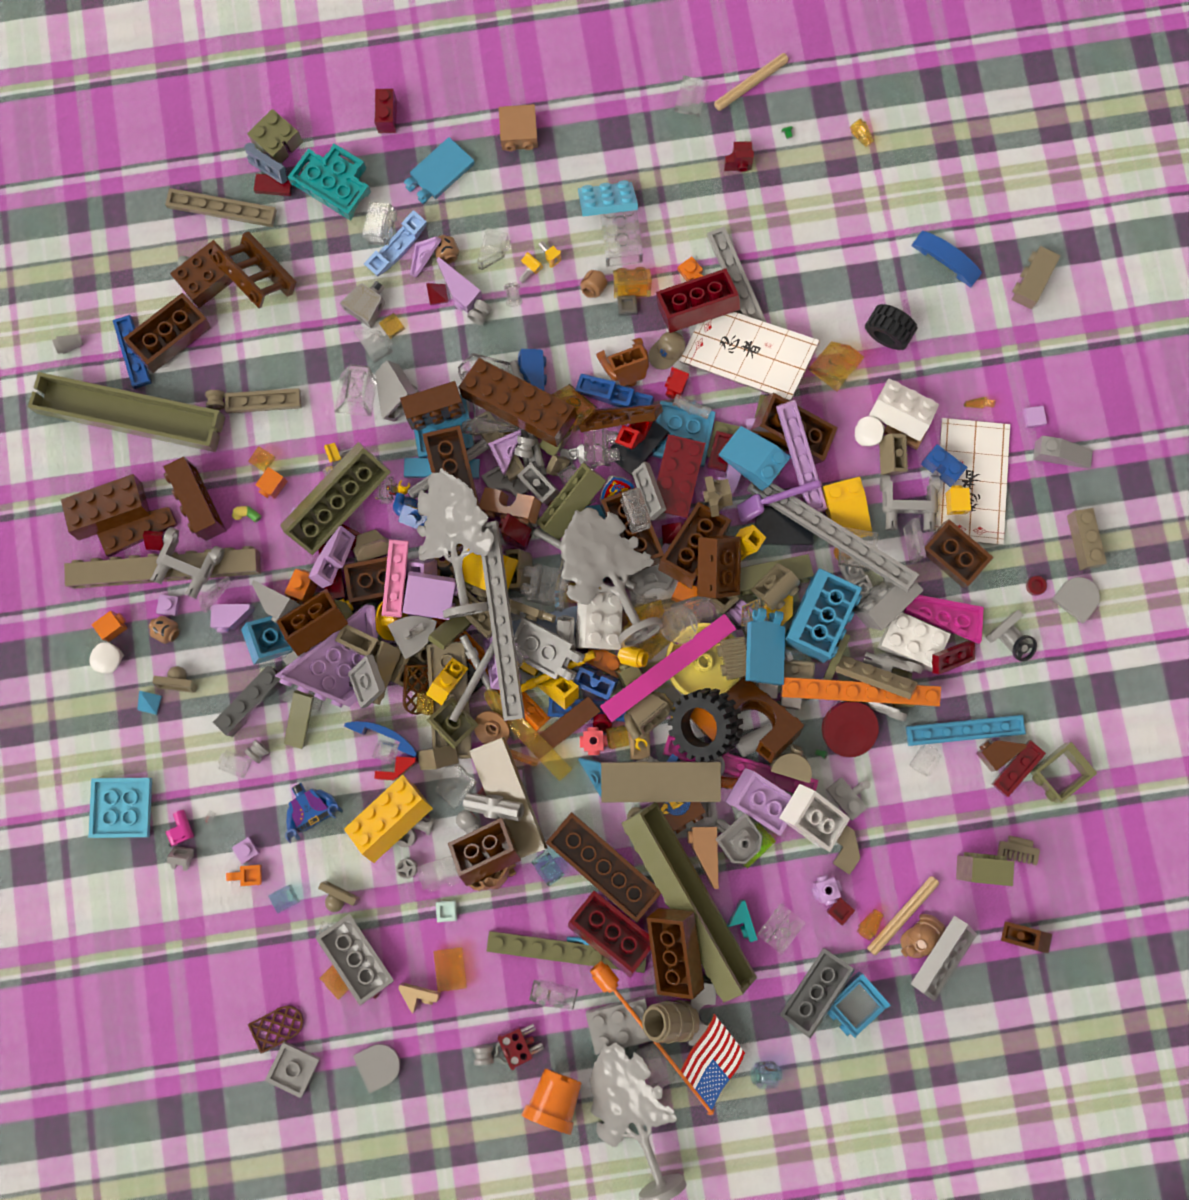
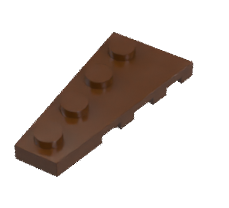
M662 404L596 409L579 425L580 432L644 421H655L663 412Z
M165 507L150 510V515L97 534L106 556L110 557L143 542L142 534L144 531L164 532L170 527L177 526L178 523L171 508Z

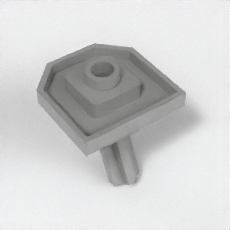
M744 813L732 825H729L723 819L716 821L715 827L722 834L715 840L732 863L746 864L760 851L762 835L747 814Z

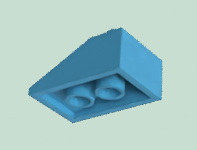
M742 426L738 428L718 454L761 491L772 483L791 458L777 445Z
M272 616L246 622L241 629L253 665L293 652L278 624L271 620Z

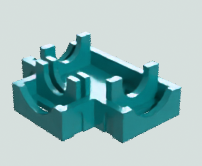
M335 143L324 157L315 154L314 151L308 148L288 176L292 185L350 221L354 217L355 210L360 201L371 193L369 185L359 181V178L367 169L364 161ZM340 156H345V157H347L348 159H350L351 161L354 162V165L351 164L350 162L346 161L345 159H343V158L340 157ZM306 163H308L307 166L305 167V169H304V170L302 171V173L299 175V173H300L301 169L303 168V166H304Z

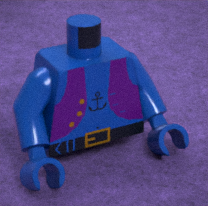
M299 783L291 788L296 798L288 803L285 838L291 843V838L295 836L298 841L300 839L298 833L307 831L330 816L336 818L335 812L338 810L342 813L343 809L338 806L333 795L321 789L306 791L303 784Z

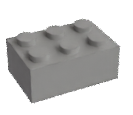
M883 578L884 581L880 585L874 586L870 590V594L860 600L853 612H855L867 628L883 630L923 591L921 586L915 582L907 593Z
M640 996L626 1000L642 1021L644 1012L647 1010L645 997ZM622 1002L586 1010L595 1055L601 1053L603 1044L610 1046L613 1043H617L625 1048L652 1041L646 1036L642 1027Z

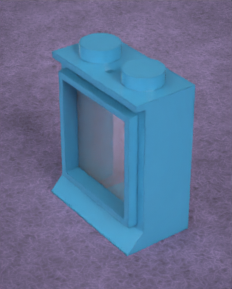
M858 972L847 982L827 1014L833 1021L836 1018L842 1024L839 1028L847 1037L851 1034L856 1038L880 1013L891 1005L864 974Z

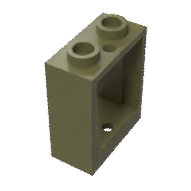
M1072 742L1064 743L1030 772L1033 776L1032 780L1038 786H1042L1046 791L1045 796L1055 803H1062L1097 774L1095 769ZM1064 753L1080 772L1081 776L1058 794L1040 772Z

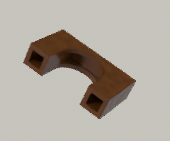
M746 677L741 678L726 692L729 695L727 700L734 699L736 702L733 705L735 710L740 708L741 712L756 710L763 713L770 720L772 730L759 741L756 752L768 762L772 763L800 736L805 725L797 717L790 714L785 707L774 701L768 693L758 688L754 682L746 681Z

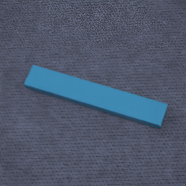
M1023 715L906 727L908 746L1026 734Z

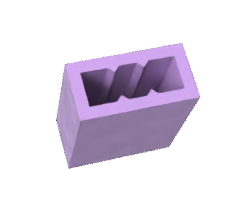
M409 571L402 613L444 619L443 610L455 607V603H452L453 596H457L458 592L455 578Z

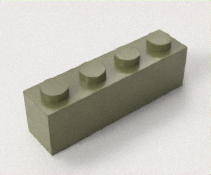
M583 462L537 521L538 525L546 533L561 540L565 534V529H568L569 523L572 521L575 511L582 512L591 503L597 492L603 488L606 480L597 471Z
M809 554L742 567L740 594L742 596L752 595L751 589L777 563L791 570L801 583L799 585L809 583V580L814 577Z

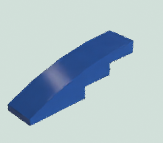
M585 374L580 375L575 389L577 393L619 408L653 405L654 397L617 385L614 381Z

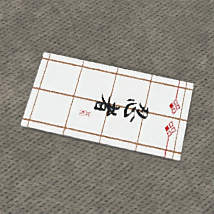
M732 312L697 324L679 361L680 363L768 394L776 393L792 401L820 341Z
M949 418L941 419L940 446L968 467L952 486L962 485L963 488H969L971 511L963 515H947L945 493L951 487L940 480L938 512L935 514L936 530L943 522L950 519L977 543L1004 545L1010 424Z

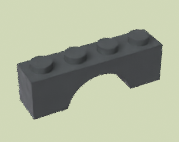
M267 665L212 723L226 736L233 737L246 724L251 712L266 698L274 695L283 685L280 683L281 679L275 676L279 672Z

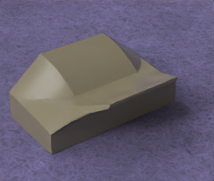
M377 530L357 535L356 545L353 549L357 562L367 561L388 554L390 539L384 537Z

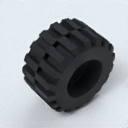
M886 304L877 305L865 324L867 333L875 341L895 350L906 349L918 329L915 321L907 313Z

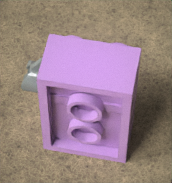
M745 768L725 802L732 807L735 820L745 813L752 822H757L769 831L781 836L787 824L779 817L792 796L756 772Z

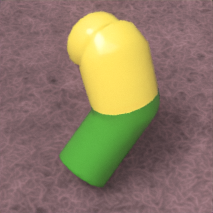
M238 506L233 509L232 517L235 520L248 516L255 523L262 517L250 506Z

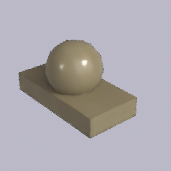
M180 666L170 668L167 677L154 676L152 681L158 689L194 693L197 688L192 680H186V670Z
M328 881L321 882L318 887L319 890L329 894L325 899V906L331 912L340 911L344 906V902L355 906L360 899L358 896Z

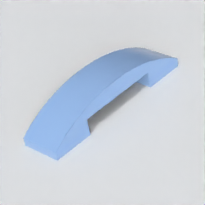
M414 210L401 223L402 227L379 252L375 251L364 263L377 277L391 268L410 249L427 225V221Z

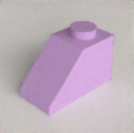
M211 604L210 627L217 630V633H229V630H235L255 611V607L251 604Z

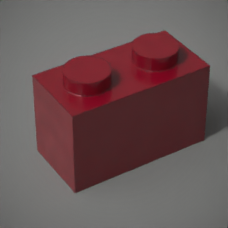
M375 89L374 123L378 133H396L397 99L394 89Z

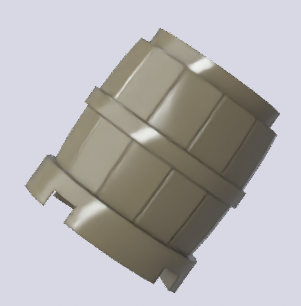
M686 1000L664 1001L652 1004L644 1012L642 1019L643 1030L646 1036L653 1042L666 1044L688 1042L693 1039L694 1033H697L699 1030L700 1020L698 1012L690 1005L692 1003Z

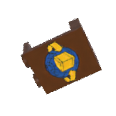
M657 802L672 830L676 831L677 834L687 828V823L693 821L695 824L703 819L702 814L706 813L700 802Z

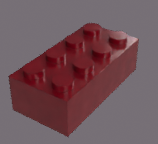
M726 268L656 292L658 308L669 333L740 310L739 294Z
M668 434L657 479V485L667 509L663 513L688 518L706 443Z
M595 891L590 894L568 922L569 929L630 978L651 952L649 934Z

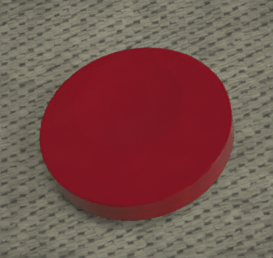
M842 701L837 703L826 713L822 722V736L825 744L833 752L843 757H857L866 753L872 748L878 737L879 724L877 717L868 706L861 702Z

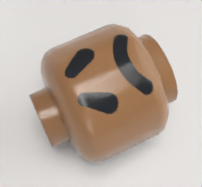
M446 235L438 236L441 242L434 251L436 258L440 257L447 264L453 263L459 255V249L454 238Z
M166 616L154 618L149 624L150 636L164 644L175 641L180 632L177 622Z

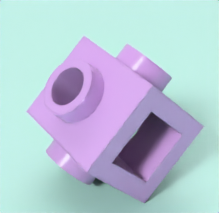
M827 874L817 877V881L812 882L814 888H811L815 900L818 899V902L830 905L836 903V899L841 897V884L834 877H829ZM826 887L831 888L832 892L830 894H826Z

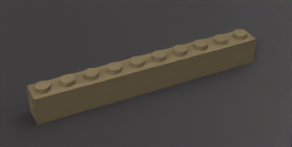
M244 546L240 550L223 548L224 556L221 562L215 565L210 578L261 574L260 552L253 546ZM206 549L202 553L185 551V554H178L174 552L172 557L201 569L208 552H211L212 549ZM148 554L147 557L130 555L127 559H122L121 557H110L109 560L92 558L89 562L72 560L71 563H64L65 586L71 589L156 583L150 580L158 565L156 560L159 554ZM171 568V570H168L163 582L192 580V578Z

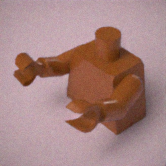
M642 338L632 339L635 343L632 344V348L610 355L608 358L604 350L596 354L609 377L613 381H619L621 386H635L637 381L644 379L647 375L649 358Z

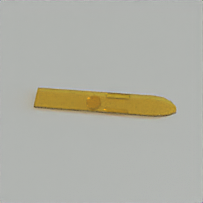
M494 690L485 691L484 697L489 707L503 717L500 693ZM525 718L507 720L512 732L559 781L572 770Z

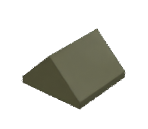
M451 697L427 721L454 749L479 724L464 709L456 722L450 720L449 718L458 703Z

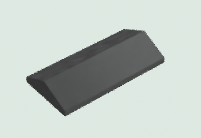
M823 948L780 1013V1016L811 1039L855 969Z

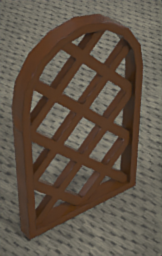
M428 664L405 665L402 701L403 707L410 714H422L430 705L429 696L425 694L422 698L419 694L423 689L426 693L429 689V680L424 684L420 681L423 676L428 679L426 674L428 668L425 671L421 668L428 667ZM418 670L422 672L419 678L415 675ZM413 676L416 681L411 685L409 680ZM417 683L421 685L418 691L414 688ZM411 690L415 693L412 698L407 695ZM418 696L420 701L415 704L413 700ZM423 702L425 706L420 710L418 707ZM410 703L414 706L411 711L408 709Z
M287 1005L277 1008L249 1023L248 1027L260 1054L300 1033L304 1020L299 1009ZM286 1008L285 1013L279 1012V1010ZM289 1008L296 1011L294 1017L287 1014ZM274 1013L272 1020L265 1018ZM277 1014L283 1016L281 1023L274 1021ZM286 1017L293 1019L291 1026L284 1024ZM261 1020L259 1026L254 1025L255 1022ZM264 1020L271 1022L269 1029L262 1028ZM295 1020L301 1022L299 1029L293 1027ZM273 1024L280 1026L278 1033L271 1031ZM252 1027L258 1029L257 1034H255ZM282 1027L289 1029L287 1036L280 1034ZM260 1030L267 1032L265 1039L258 1037ZM292 1030L296 1031L294 1035L290 1036ZM270 1033L276 1035L275 1042L268 1041ZM279 1037L285 1038L281 1042L277 1043ZM259 1041L264 1042L262 1048L260 1046ZM266 1043L273 1045L265 1049Z

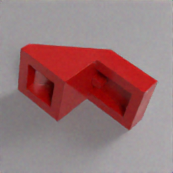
M653 421L632 423L628 427L622 425L615 443L634 449L646 438Z
M396 756L395 772L375 771L374 779L396 781L418 763V758Z

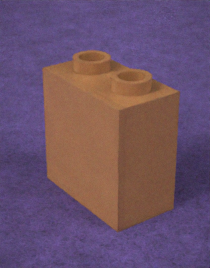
M535 104L499 107L502 150L515 151L517 149L532 150L538 148Z

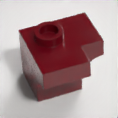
M752 141L733 142L732 153L725 156L724 171L746 172L752 169L754 159Z

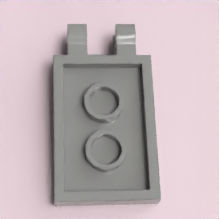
M525 617L522 618L514 635L518 659L555 680L559 676L569 681L571 679L574 680L577 672L568 669L567 666L570 660L582 663L585 657L584 654L572 650L575 644Z

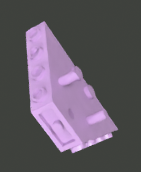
M366 604L347 619L349 623L347 625L378 639L375 623L376 610L374 606ZM337 631L327 637L325 641L318 643L309 651L300 655L275 676L280 678V683L289 687H291L292 683L297 685V690L306 694L309 691L314 692V697L325 701L326 698L332 700L331 704L340 708L343 705L351 707L358 700L353 686H349L350 678L348 673L365 656L357 654L336 642L335 639L340 632Z

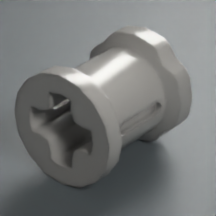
M423 817L411 829H418L426 832V835H430L435 819Z

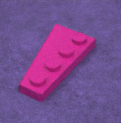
M918 595L904 609V613L970 641L978 644L982 641L984 607Z

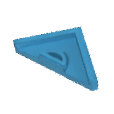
M579 757L580 764L601 797V763Z

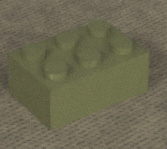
M964 852V856L957 855L956 879L973 883L1013 886L1014 861H1008V856Z

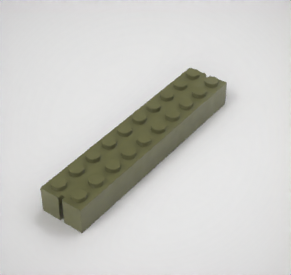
M38 372L33 388L43 394L44 398L37 392L32 391L28 404L29 409L40 415L216 452L220 439L217 433L222 432L226 418L219 410Z
M654 802L639 810L621 824L624 827V832L632 841L635 851L644 862V867L653 878L655 886L661 892L665 904L670 909L694 911L701 964L706 976L714 985L717 995L722 999L723 1003L743 995L757 979V976L657 802Z

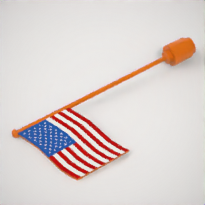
M600 961L590 970L592 979L603 993L607 991L609 993L614 992L643 1029L641 1019L616 989L619 986L617 984L619 978L608 964ZM713 1014L706 1031L690 1050L681 1070L660 1043L653 1042L706 1108L708 1115L714 1114L713 1107L722 1089L737 1071L745 1055L743 1049L715 1014Z

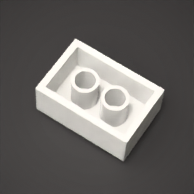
M888 378L869 416L875 417L881 422L921 441L933 420L939 404L917 393L915 390H911L899 382Z
M604 591L597 593L596 597L588 605L578 603L576 648L620 650L621 645L618 637L621 634L622 604L619 598L613 592Z
M901 612L885 628L877 648L905 661L924 666L923 669L931 672L932 654L945 649L951 634Z
M799 784L779 817L806 839L828 852H831L850 820L847 815L816 791Z

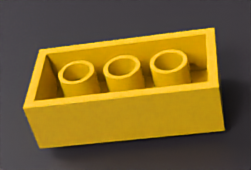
M402 775L349 823L344 830L360 853L375 863L433 808L417 787Z

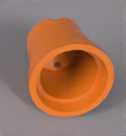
M545 1068L530 1103L525 1105L521 1116L542 1126L571 1135L574 1125L572 1119L582 1083Z

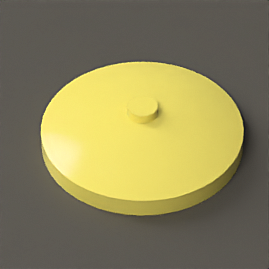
M697 623L681 630L670 642L666 657L711 623ZM729 634V635H728L727 637H725L723 640L731 639V638H735V637H734L732 634ZM719 643L670 678L671 683L680 693L687 695L704 688H711V690L716 688L720 690L719 694L726 693L739 681L740 678L726 680V676H722L720 665H723L722 657H718L717 653Z

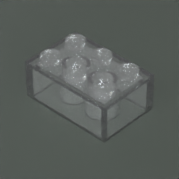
M637 210L600 214L606 267L642 263L643 250Z

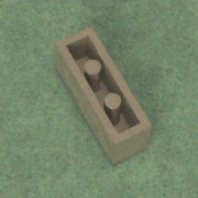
M1042 246L1036 252L1032 251L1027 260L1030 264L1022 270L1020 274L1022 279L1020 283L1017 282L1012 290L1014 295L1011 300L1032 309L1038 302L1060 255Z
M1094 508L1076 510L1067 515L1079 570L1099 568L1107 564Z

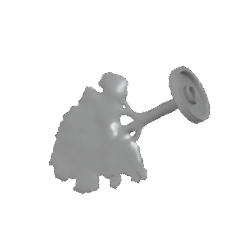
M441 468L439 473H431L428 479V494L420 490L418 495L419 515L427 516V520L424 526H418L417 531L421 537L426 536L423 546L420 545L418 551L421 561L445 556L453 565L460 606L443 610L444 619L489 611L488 602L469 604L462 562L464 557L472 552L482 557L487 556L494 542V535L490 532L489 528L482 532V527L487 522L488 516L477 506V499L474 496L473 490L459 478L456 479ZM457 544L463 545V551L460 556L457 555Z
M590 507L585 508L582 512L576 510L568 529H565L560 545L561 558L565 560L561 577L564 580H572L576 583L575 586H568V597L580 604L588 605L596 597L597 593L604 591L613 592L619 598L632 623V626L623 631L618 637L621 647H631L648 640L662 629L663 623L658 617L640 621L625 591V585L628 580L627 576L650 567L654 560L645 551L641 554L634 550V548L638 547L637 537L633 536L629 540L620 537V534L626 528L617 515L607 512V517L603 519L599 516L597 510ZM610 577L614 586L606 585L603 583V579Z
M613 1043L610 1046L603 1044L597 1062H594L591 1078H589L591 1093L594 1095L591 1113L604 1121V1124L597 1122V1135L612 1147H617L623 1140V1137L636 1139L644 1151L655 1179L641 1189L638 1194L639 1200H670L679 1195L687 1184L684 1176L681 1174L662 1176L649 1142V1136L652 1131L651 1127H658L669 1122L674 1123L677 1120L674 1110L669 1105L665 1107L657 1100L662 1098V1088L657 1085L652 1088L645 1083L644 1080L650 1077L651 1074L642 1057L634 1052L633 1058L630 1060L625 1054L624 1048L617 1043ZM630 1123L636 1125L639 1135L629 1129Z

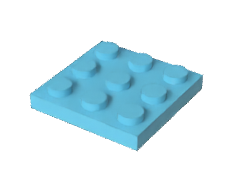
M623 180L616 184L602 183L600 186L584 185L582 188H578L583 217L638 210V202L632 182Z
M91 778L88 838L150 837L152 778Z

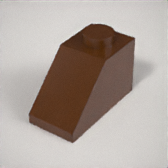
M987 740L979 746L980 750L976 754L988 769L994 772L1024 750L1026 745L999 740L989 742Z
M1005 921L1001 941L1049 954L1053 934Z

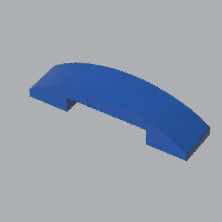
M922 230L911 245L923 255H931L958 274L956 278L970 288L982 274L976 264L963 252L934 234Z
M362 721L346 722L344 724V727L363 735L366 734L369 728L399 741L400 744L397 750L418 758L417 750L403 736L389 728Z

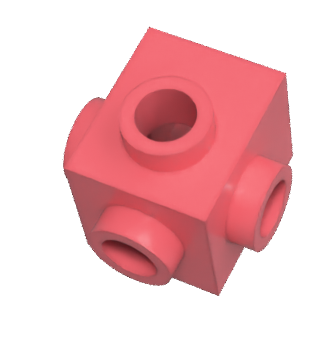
M589 727L587 731H583V736H580V748H584V752H588V755H600V752L604 751V747H607V735H603V731H599V727ZM592 737L597 739V743L594 745L590 743V738Z

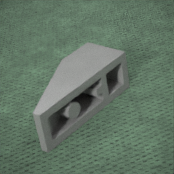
M1041 436L1035 442L1033 460L1090 469L1093 450L1061 438Z
M253 580L254 590L265 612L272 616L271 620L277 623L278 619L300 606V604Z

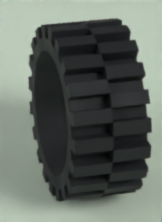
M704 688L679 698V701L674 703L675 709L670 710L669 715L673 718L668 720V726H672V730L668 731L669 736L674 735L675 740L672 743L674 746L679 744L680 748L678 751L681 754L687 752L686 757L690 760L696 757L695 761L697 762L703 760L705 762L711 761L732 751L735 748L734 745L740 741V738L737 737L743 733V729L739 728L743 724V718L738 719V714L741 713L740 708L735 710L733 707L736 704L734 699L728 701L729 695L725 692L719 694V689L711 690V688ZM695 708L707 710L715 719L717 733L712 743L700 741L691 729L690 717Z

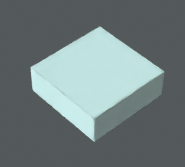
M456 900L436 902L437 922L457 921Z

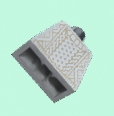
M375 281L370 288L361 283L340 304L344 311L372 329L385 305L382 296H380L384 286L378 281Z

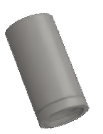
M770 723L739 737L740 741L736 744V747L742 757L756 752L759 741L772 730Z

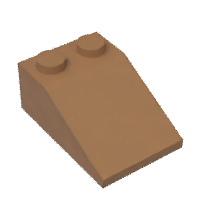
M691 827V831H687V843H691V848L711 887L719 889L718 843L715 840L717 838V827Z

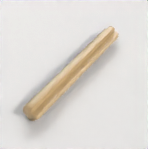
M785 53L777 56L714 102L715 108L721 111L788 63V56Z
M933 876L927 879L867 947L873 955H877L937 888L939 881Z

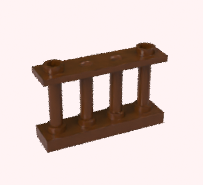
M249 231L243 233L240 245L224 251L217 243L214 244L210 258L259 309L262 308L265 296L281 290L287 297L293 295L297 281ZM242 252H245L250 257L237 264L230 258ZM255 264L262 270L251 276H248L243 271V269ZM268 277L274 284L260 289L254 282Z

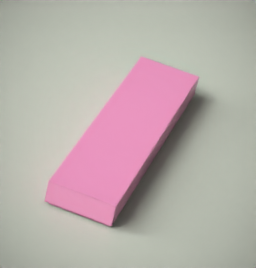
M389 540L382 616L402 618L409 541Z

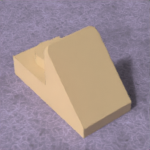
M403 982L399 985V991L412 1014L416 1011L419 999H422V1003L429 1005L439 1001L441 994L439 991Z

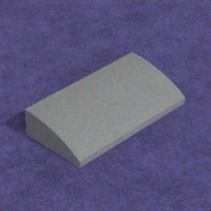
M350 914L315 937L359 1006H362L394 982Z
M954 916L911 985L935 1002L976 938L977 933L967 923Z

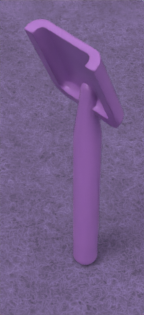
M816 480L770 495L764 499L761 498L760 494H755L737 505L740 520L745 524L764 512L763 505L820 488L822 482Z

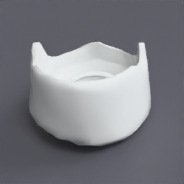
M864 417L858 421L855 427V439L861 446L877 445L883 439L885 426L875 417Z
M103 642L92 650L90 665L97 672L112 673L118 668L124 654L115 645Z

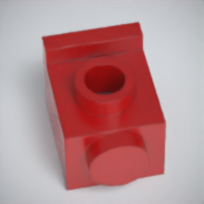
M672 367L670 376H668L665 387H667L665 395L671 399H680L688 382L689 373Z

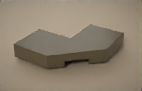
M846 825L836 841L842 848L832 864L850 875L860 860L855 831Z

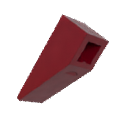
M507 513L506 518L503 517L499 524L504 542L526 551L533 534L532 529Z

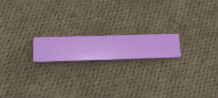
M796 400L776 406L799 486L819 480ZM821 487L802 493L804 502L818 512L828 509Z

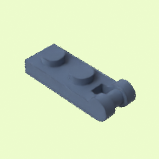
M247 143L244 146L248 154V162L281 184L287 181L286 169L283 164L276 162L269 155L257 150L254 143Z

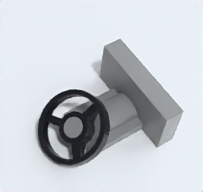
M1017 610L985 638L990 643L999 638L1013 653L1015 659L1025 662L1035 654L1037 642L1030 635H1022L1014 626L1024 616L1020 610ZM1026 638H1031L1033 644H1028ZM1029 648H1032L1028 656L1021 658L1023 654L1028 652Z

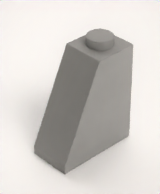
M387 360L375 372L381 416L383 419L395 422L404 413L400 398L414 394L416 391L400 365Z

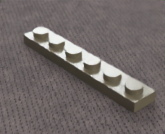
M169 188L165 206L169 209L273 227L277 213L275 207Z

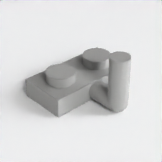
M841 777L828 787L826 791L850 820L853 821L867 809L857 795L864 789H869L871 784L869 781H862L851 789Z

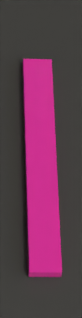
M723 614L602 704L600 708L608 719L613 722L735 631V626L726 614Z
M668 735L663 755L671 756L674 754L680 760L695 761L696 757L691 760L686 757L687 752L681 754L678 751L680 745L674 746L672 743L675 737ZM729 753L722 755L725 762L723 773L740 777L746 768L756 772L783 791L793 794L799 784L814 791L817 789L819 780L811 778L810 783L771 772L770 766Z

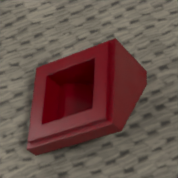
M426 283L430 305L448 303L446 284Z
M681 522L662 525L663 544L672 543L682 528Z

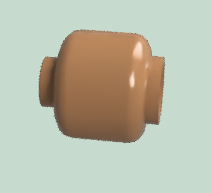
M597 270L588 271L580 282L581 291L588 298L599 297L607 286V279L604 273Z

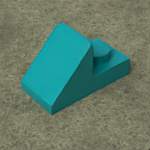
M742 899L739 900L727 926L731 927L743 923V926L740 927L743 938L753 942L758 939L746 901Z

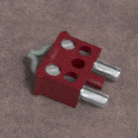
M534 1024L520 1029L519 1026L505 1034H498L497 1039L499 1043L495 1048V1060H500L504 1065L508 1064L510 1069L514 1071L515 1067L533 1059V1054L544 1050L542 1043L531 1048L528 1047V1045L535 1042L533 1036L524 1038L525 1035L536 1030ZM518 1034V1038L513 1039L512 1035ZM518 1043H521L522 1047L517 1048L516 1045ZM499 1046H501L507 1062H505L501 1057H497L499 1054ZM521 1053H526V1057H520Z

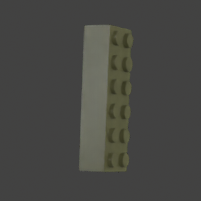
M358 442L280 524L283 532L313 555L391 473L390 470Z

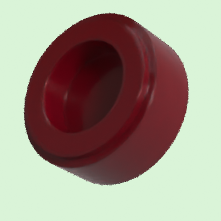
M1033 576L1026 582V590L1031 595L1038 596L1047 589V583L1041 576Z
M597 714L593 717V727H599V731H607L612 728V722L606 714Z

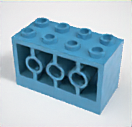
M819 568L811 579L786 632L785 646L821 663L831 660L832 657L834 658L839 648L836 644L843 639L847 631L844 627L848 622L850 623L855 612L852 609L859 604L862 598L860 594L862 588Z

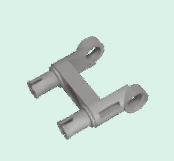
M881 475L880 491L882 492L883 512L886 514L885 530H898V513H917L924 515L923 531H936L935 514L938 512L940 477L930 476L929 486H927V500H893V481H891L890 475Z
M170 527L165 532L163 538L164 545L156 560L158 565L150 580L162 585L168 570H171V568L191 576L192 581L185 595L197 599L203 584L208 582L215 565L221 562L224 556V549L214 546L211 552H208L201 569L172 557L179 542V530Z
M867 651L865 657L873 660L866 658L863 660V663L890 672L895 667L910 673L913 671L921 674L924 667L910 661H903L887 655L881 657ZM861 702L871 710L904 722L906 721L907 714L899 712V709L881 703Z

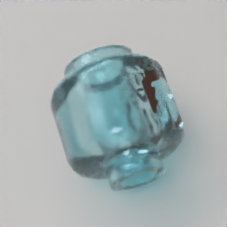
M774 1061L756 1062L754 1067L751 1068V1081L759 1089L776 1088L779 1085V1081L782 1080V1070Z

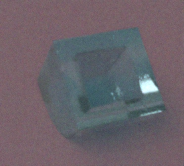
M548 850L531 861L538 874L548 886H551L565 875Z
M291 884L268 896L277 914L300 902Z

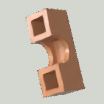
M484 488L479 505L480 509L489 518L494 519L497 516L502 519L503 517L506 518L507 513H509L525 525H528V523L536 524L542 504L536 497L517 494L515 502L507 506L509 498L507 494L501 490Z

